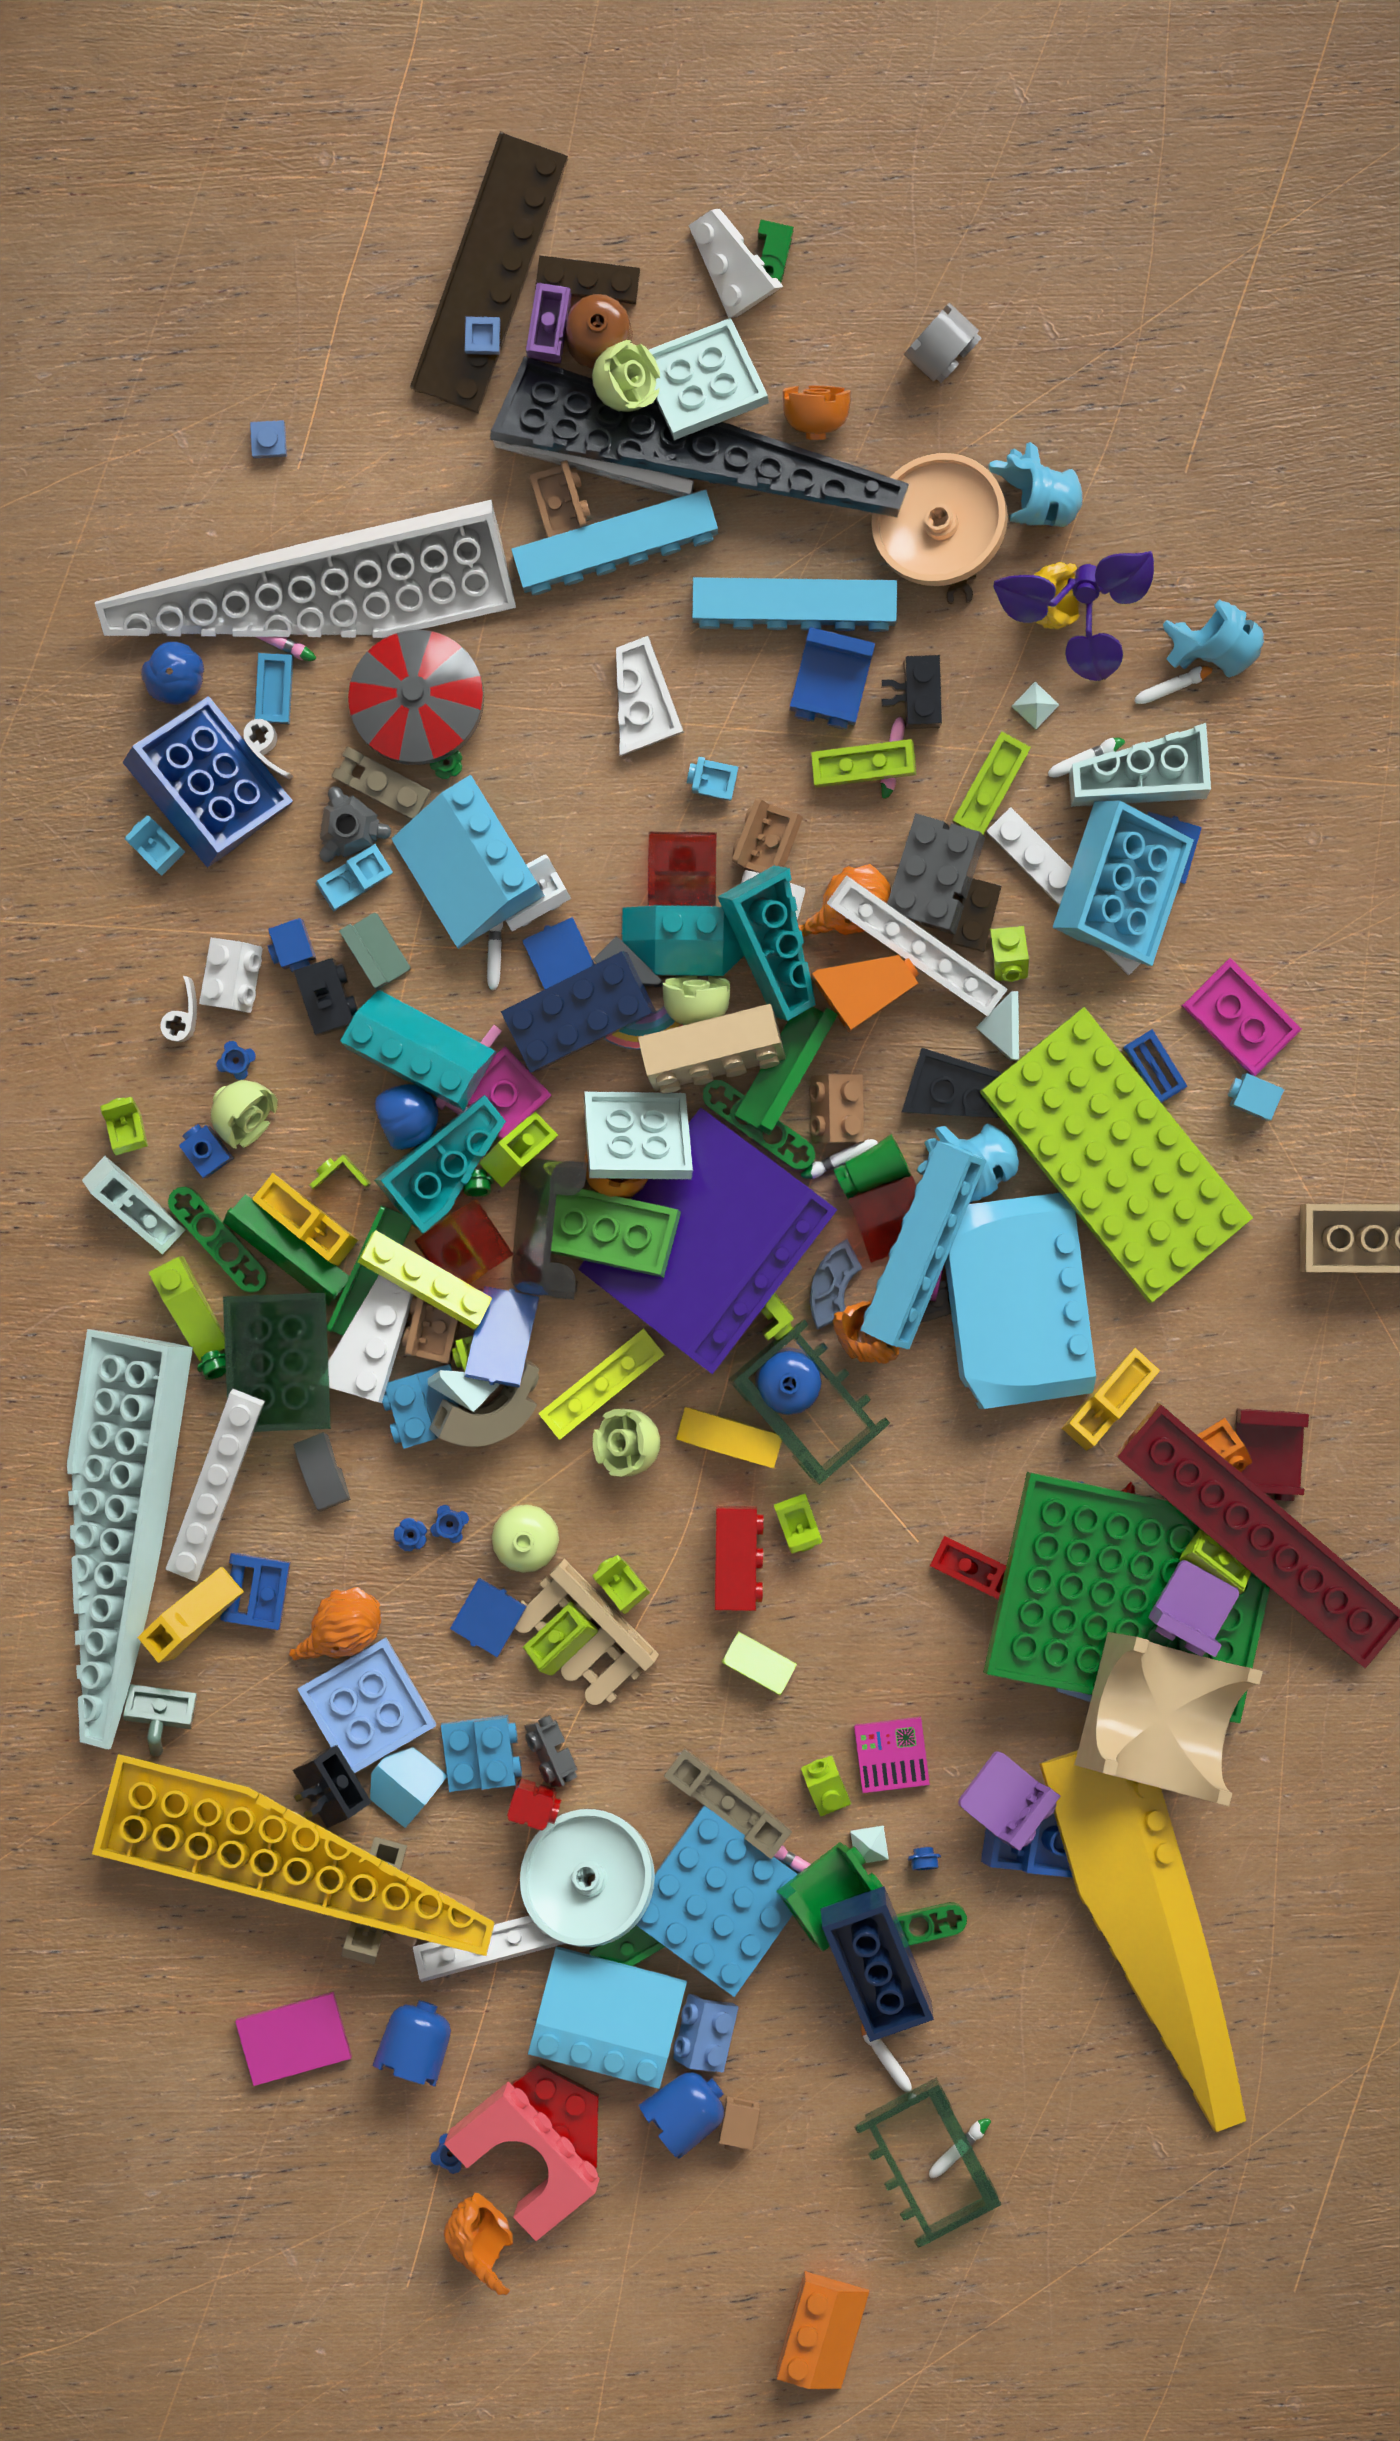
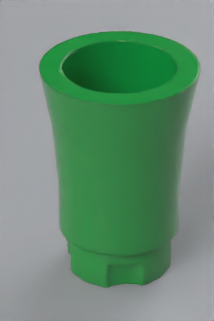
M892 1133L873 1147L845 1161L844 1165L834 1169V1173L847 1199L858 1193L862 1195L887 1183L912 1176Z

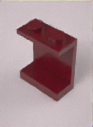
M1237 1408L1235 1432L1245 1445L1252 1459V1463L1246 1466L1240 1473L1264 1493L1274 1494V1500L1295 1501V1495H1304L1305 1489L1301 1487L1304 1427L1308 1428L1309 1414L1305 1412Z

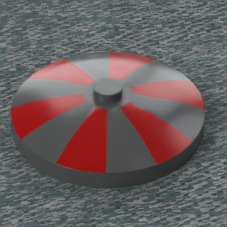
M403 631L382 639L372 646L361 658L350 681L348 694L349 710L358 733L376 753L400 764L425 765L451 756L461 749L472 737L483 713L484 687L473 659L457 642L432 631Z

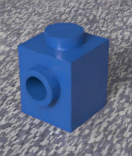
M301 918L268 929L273 942L268 945V949L274 964L280 963L281 968H290L293 973V970L310 965L309 961L317 959L304 920Z
M197 1124L182 1135L185 1141L179 1147L202 1178L210 1177L234 1159L211 1126L205 1125L201 1128Z

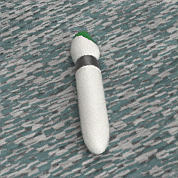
M1120 737L1107 739L1101 745L1054 765L1049 770L1048 776L1053 778L1063 776L1070 772L1073 763L1109 752H1116L1125 744V740Z
M503 922L489 931L487 982L491 990H496L500 981L501 930Z
M873 1139L865 1140L821 1160V1162H814L801 1173V1177L805 1179L818 1178L825 1171L837 1168L845 1164V1161L877 1144V1141Z
M983 2118L976 2121L970 2127L969 2132L963 2135L933 2164L929 2171V2177L937 2178L946 2172L976 2140L984 2136L991 2120Z

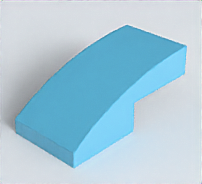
M376 844L347 860L344 865L317 880L315 884L334 912L392 875L393 871Z

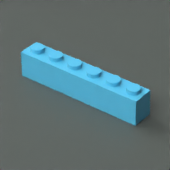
M703 490L512 548L511 550L524 593L531 591L532 595H539L552 590L551 585L564 581V585L567 586L584 580L583 575L596 572L597 576L614 572L616 570L615 565L628 562L629 566L644 563L649 560L648 555L661 552L662 556L677 553L681 550L680 546L693 542L694 546L707 544L714 540V535L718 534V526L707 490Z
M693 577L692 619L693 623H699V628L718 629L720 624H733L734 629L749 630L753 629V624H767V629L786 630L787 625H801V630L809 631V627L821 630V625H835V630L854 631L855 626H869V631L884 632L889 631V626H895L897 580Z
M937 1141L935 1148L929 1154L928 1165L923 1178L916 1186L912 1205L903 1218L902 1229L898 1239L890 1250V1259L885 1271L877 1282V1290L872 1303L865 1311L864 1322L860 1331L892 1346L910 1349L983 1171L986 1159L954 1145Z

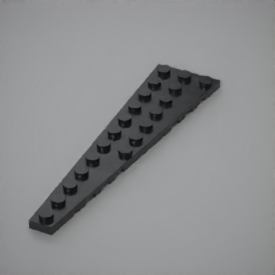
M526 356L523 358L490 433V440L504 442L509 445L526 446L704 480L713 484H725L892 517H898L909 486L908 483L725 422L714 424L674 440L656 400L652 404L635 411L614 410L605 405L598 397L592 378Z

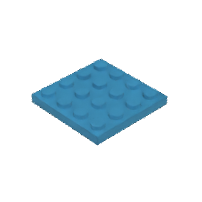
M703 1805L656 1870L652 1898L646 1912L636 1925L735 1997L792 1917L791 1912L776 1891L798 1874L777 1858L773 1857L770 1859L745 1840L743 1833Z

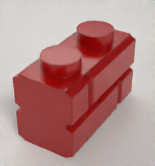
M521 1778L517 1782L507 1814L508 1820L522 1825L527 1822L528 1827L541 1831L547 1827L548 1823L555 1824L561 1800L555 1798L557 1794L556 1789L540 1784L538 1787L536 1782Z

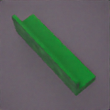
M811 1007L788 1020L780 1034L786 1059L779 1060L777 1066L760 1069L735 1113L737 1118L767 1135L771 1134L838 1014L828 1008L822 1012L815 1007Z
M245 1194L233 1209L230 1208L227 1211L223 1220L224 1224L328 1306L345 1287L349 1275L327 1261L306 1242L299 1239L248 1195Z
M380 1206L326 1328L327 1331H333L344 1336L379 1274L358 1263L371 1234L376 1230L398 1244L404 1245L413 1224L402 1213L386 1206Z

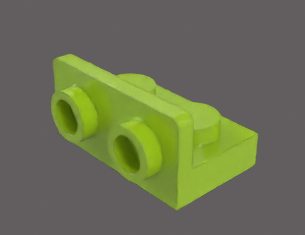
M774 1293L761 1310L768 1320L775 1317L771 1323L762 1329L763 1336L767 1340H770L773 1336L776 1340H779L793 1328L790 1323L794 1320L792 1313Z

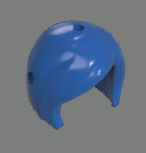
M166 642L158 646L150 660L145 662L141 669L142 681L145 683L149 695L155 700L166 704L179 705L188 702L190 698L198 693L203 682L204 665L202 659L188 645L179 642ZM168 668L173 670L172 674L167 673Z
M412 1084L399 1085L383 1091L375 1099V1109L380 1125L393 1149L404 1150L418 1146L428 1140L433 1134L439 1117L438 1107L433 1097L426 1093L424 1089Z

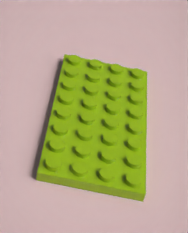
M1085 1007L1081 1008L980 1091L981 1095L1148 1303L1155 1301L1253 1219L1251 1214Z

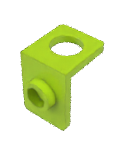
M342 1155L335 1162L330 1158L316 1170L319 1176L309 1186L312 1189H316L343 1164L347 1166L365 1187H369L371 1183L346 1155Z

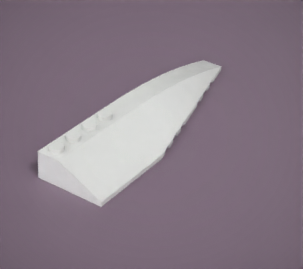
M487 500L217 565L96 601L95 607L104 636H149V634H167V636L201 634V636H216V634H233V637H289L290 635L321 637V635H341V637L356 638V635H373V638H386L403 631L421 630L516 608V603L492 500Z

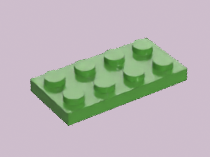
M550 1182L533 1247L544 1252L664 1278L681 1212L674 1208L618 1196L609 1197L598 1192Z

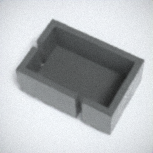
M915 813L887 904L916 924L955 935L964 905L959 900L953 898L955 893L960 898H967L985 837L979 831L952 823L949 827L944 821Z

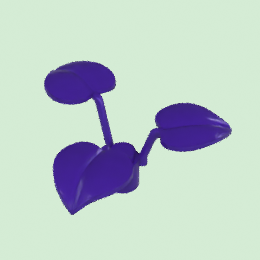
M1151 551L1119 553L1103 558L1097 567L1091 564L1082 565L1077 568L1074 579L1069 578L1067 585L1055 598L1056 588L1054 584L1048 579L1036 575H1014L1000 578L994 581L993 587L1002 608L1008 616L1023 623L1042 620L1047 615L1048 606L1055 607L1073 589L1075 598L1079 602L1086 604V637L1075 636L1068 640L1065 651L1066 660L1071 669L1079 676L1089 680L1101 681L1103 679L1106 680L1119 668L1123 659V649L1119 640L1112 635L1099 633L1092 636L1093 601L1099 597L1100 592L1102 594L1110 593L1111 598L1119 604H1131L1142 599L1148 592L1153 580L1154 558Z

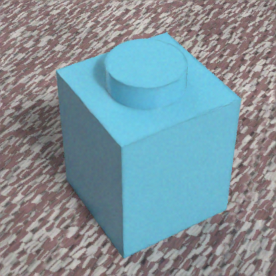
M1248 1073L1242 1074L1241 1079H1234L1229 1089L1228 1096L1232 1098L1229 1106L1262 1120L1271 1121L1284 1089Z

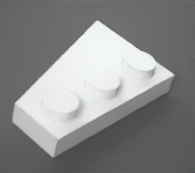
M720 209L710 210L688 225L728 318L738 317L783 287L777 278H771L763 268L765 263L760 257L752 255L744 245L742 235Z
M646 636L617 647L620 756L684 733L649 637Z

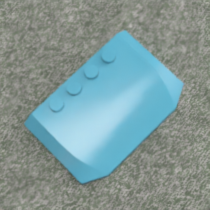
M1061 1193L969 1204L945 1261L959 1378L964 1386L969 1387L978 1401L976 1402L978 1408L988 1409L1093 1393L1096 1369L1076 1212Z

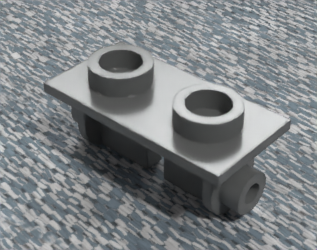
M551 1715L539 1719V1724L531 1723L524 1725L527 1731L525 1735L527 1744L533 1752H536L540 1760L539 1770L544 1781L550 1783L551 1787H559L565 1785L564 1781L569 1782L577 1778L575 1771L578 1768L569 1749L565 1748L559 1752L555 1749V1746L565 1742L557 1721L552 1720Z

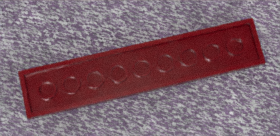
M1158 1402L1114 1454L1115 1457L1363 1668H1367L1400 1628V1609Z

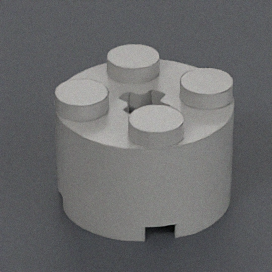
M948 303L906 350L904 355L933 382L937 379L942 383L959 365L955 360L958 354L964 358L982 338L977 334L979 330L953 305Z

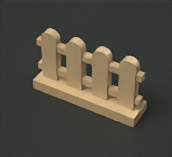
M563 1559L550 1573L553 1580L551 1581L546 1576L540 1582L544 1589L528 1604L523 1600L521 1601L527 1608L515 1629L521 1633H527L535 1627L540 1631L546 1625L542 1619L558 1603L564 1608L571 1602L566 1597L569 1594L577 1602L575 1606L589 1620L593 1618L601 1628H597L598 1633L562 1666L561 1674L568 1681L577 1680L583 1675L591 1683L585 1691V1698L588 1703L598 1705L605 1699L611 1703L617 1697L613 1691L629 1676L635 1680L642 1673L638 1667L640 1666L646 1671L656 1661L659 1654ZM615 1642L625 1650L623 1653L614 1645ZM607 1652L615 1661L598 1677L589 1667Z

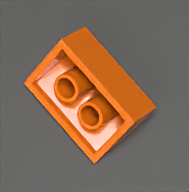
M804 2271L776 2367L777 2380L807 2389H841L870 2291Z

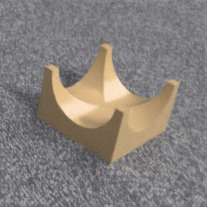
M1108 1632L1075 1765L1229 1806L1232 1792L1226 1788L1222 1776V1750L1226 1730L1238 1701L1250 1687L1260 1685L1263 1671L1201 1657L1155 1644L1147 1639Z

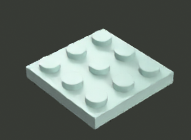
M731 318L649 349L660 371V378L656 379L655 390L660 388L656 402L674 440L769 403L766 390Z
M584 1093L589 1178L692 1179L693 1167L686 1093Z

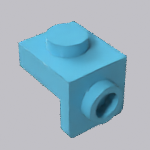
M698 757L697 764H690L687 783L693 784L692 793L732 801L738 767Z
M146 816L141 822L134 825L131 832L125 837V840L161 876L185 853L173 838L150 816Z

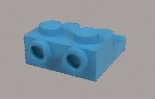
M451 1364L388 1382L382 1403L385 1411L392 1410L396 1423L390 1424V1429L395 1444L402 1442L403 1449L438 1438L429 1428L442 1400L446 1399L458 1405L461 1404L428 1386V1378L440 1370L453 1371Z
M508 1715L441 1723L449 1792L482 1788L483 1790L516 1785V1777L522 1776L520 1756L514 1757L512 1747L513 1743H518L516 1723H509Z

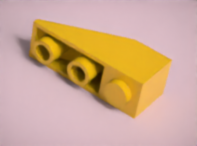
M220 1567L162 1613L137 1638L158 1663L173 1660L238 1599L244 1591L223 1567Z

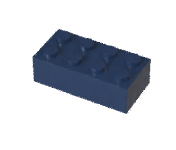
M624 951L501 1011L530 1073L538 1072L657 1013L628 952Z
M885 1886L821 1908L823 1931L870 2042L934 2020L932 2000Z

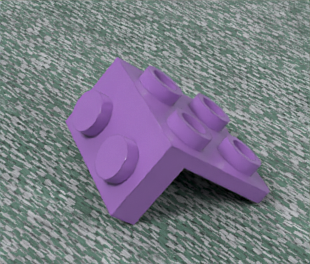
M1183 1560L1176 1567L1152 1609L1149 1618L1158 1625L1155 1631L1173 1641L1177 1636L1187 1641L1184 1647L1193 1653L1203 1657L1204 1653L1207 1652L1216 1657L1222 1645L1215 1640V1637L1239 1597V1591L1198 1566Z
M997 1751L992 1754L961 1795L958 1804L1005 1844L1020 1851L1022 1847L1027 1846L1034 1839L1035 1830L1043 1819H1047L1054 1812L1056 1802L1061 1796L1050 1787L1036 1781L1004 1753Z

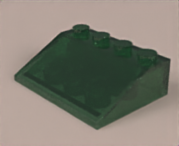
M326 1293L224 1296L227 1399L232 1389L265 1401L254 1432L331 1429Z

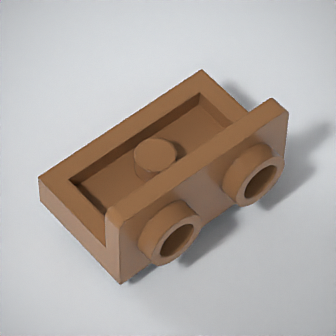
M565 460L561 462L560 466L529 475L547 537L587 526L586 521L592 518L586 499L580 501L576 488L582 487L576 467L570 468L568 461Z
M756 798L753 806L746 813V824L741 837L734 844L732 861L744 869L761 873L774 865L784 867L803 817Z
M863 1074L811 1076L809 1087L811 1120L809 1128L812 1134V1143L864 1142Z
M413 1295L410 1305V1314H414L411 1327L406 1328L402 1341L403 1347H406L405 1355L451 1364L452 1348L455 1347L460 1321Z

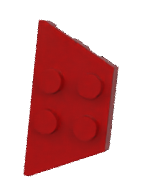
M540 2063L528 2070L518 2080H514L511 2085L515 2089H521L528 2097L529 2104L538 2113L545 2114L550 2120L552 2128L559 2136L567 2138L574 2146L575 2153L584 2162L588 2161L596 2169L598 2159L599 2094Z

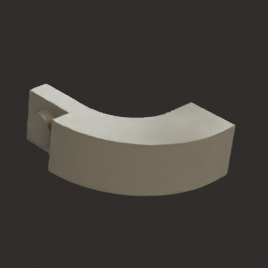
M526 1359L520 1388L504 1385L501 1393L493 1401L478 1407L474 1412L464 1406L443 1399L429 1429L438 1438L469 1447L490 1445L509 1437L525 1424L537 1406L528 1397V1394L535 1389L538 1383L540 1368Z
M374 1837L370 1854L402 1870L407 1845ZM351 1921L341 1957L374 1965L385 1930Z

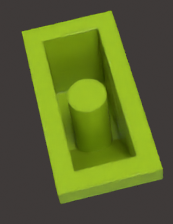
M535 1111L498 1142L479 1164L503 1188L537 1157L558 1134Z

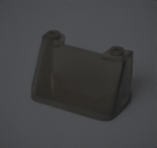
M532 1159L521 1170L511 1266V1282L518 1291L554 1298L573 1300L577 1298L578 1281H576L574 1272L561 1262H551L550 1257L556 1195H574L580 1192L584 1187L585 1181H587L588 1163Z

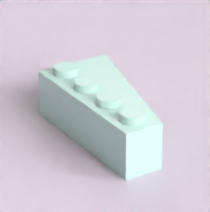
M1206 723L1194 726V728L1183 732L1165 735L1163 738L1147 743H1138L1121 751H1113L1073 763L1069 772L1071 807L1091 806L1094 804V801L1120 800L1126 804L1206 799L1211 790Z

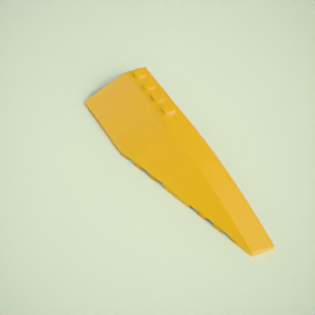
M1078 1750L1039 1763L1045 1785L1061 1796L1056 1802L1054 1815L1077 1893L1083 1904L1087 1905L1091 1912L1092 1920L1099 1931H1102L1110 1945L1109 1949L1115 1960L1119 1961L1126 1973L1125 1977L1151 2023L1155 2024L1162 2036L1160 2038L1166 2049L1172 2053L1178 2064V2070L1182 2077L1188 2081L1193 2090V2096L1213 2131L1219 2132L1245 2122L1246 2116L1222 2003L1204 1933L1162 1789L1076 1766L1075 1761Z
M121 1754L117 1756L92 1851L93 1855L487 1956L495 1925L494 1921L250 1787Z

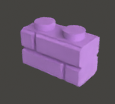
M543 283L536 284L526 347L527 357L540 361L561 363L567 316L572 297L570 288Z

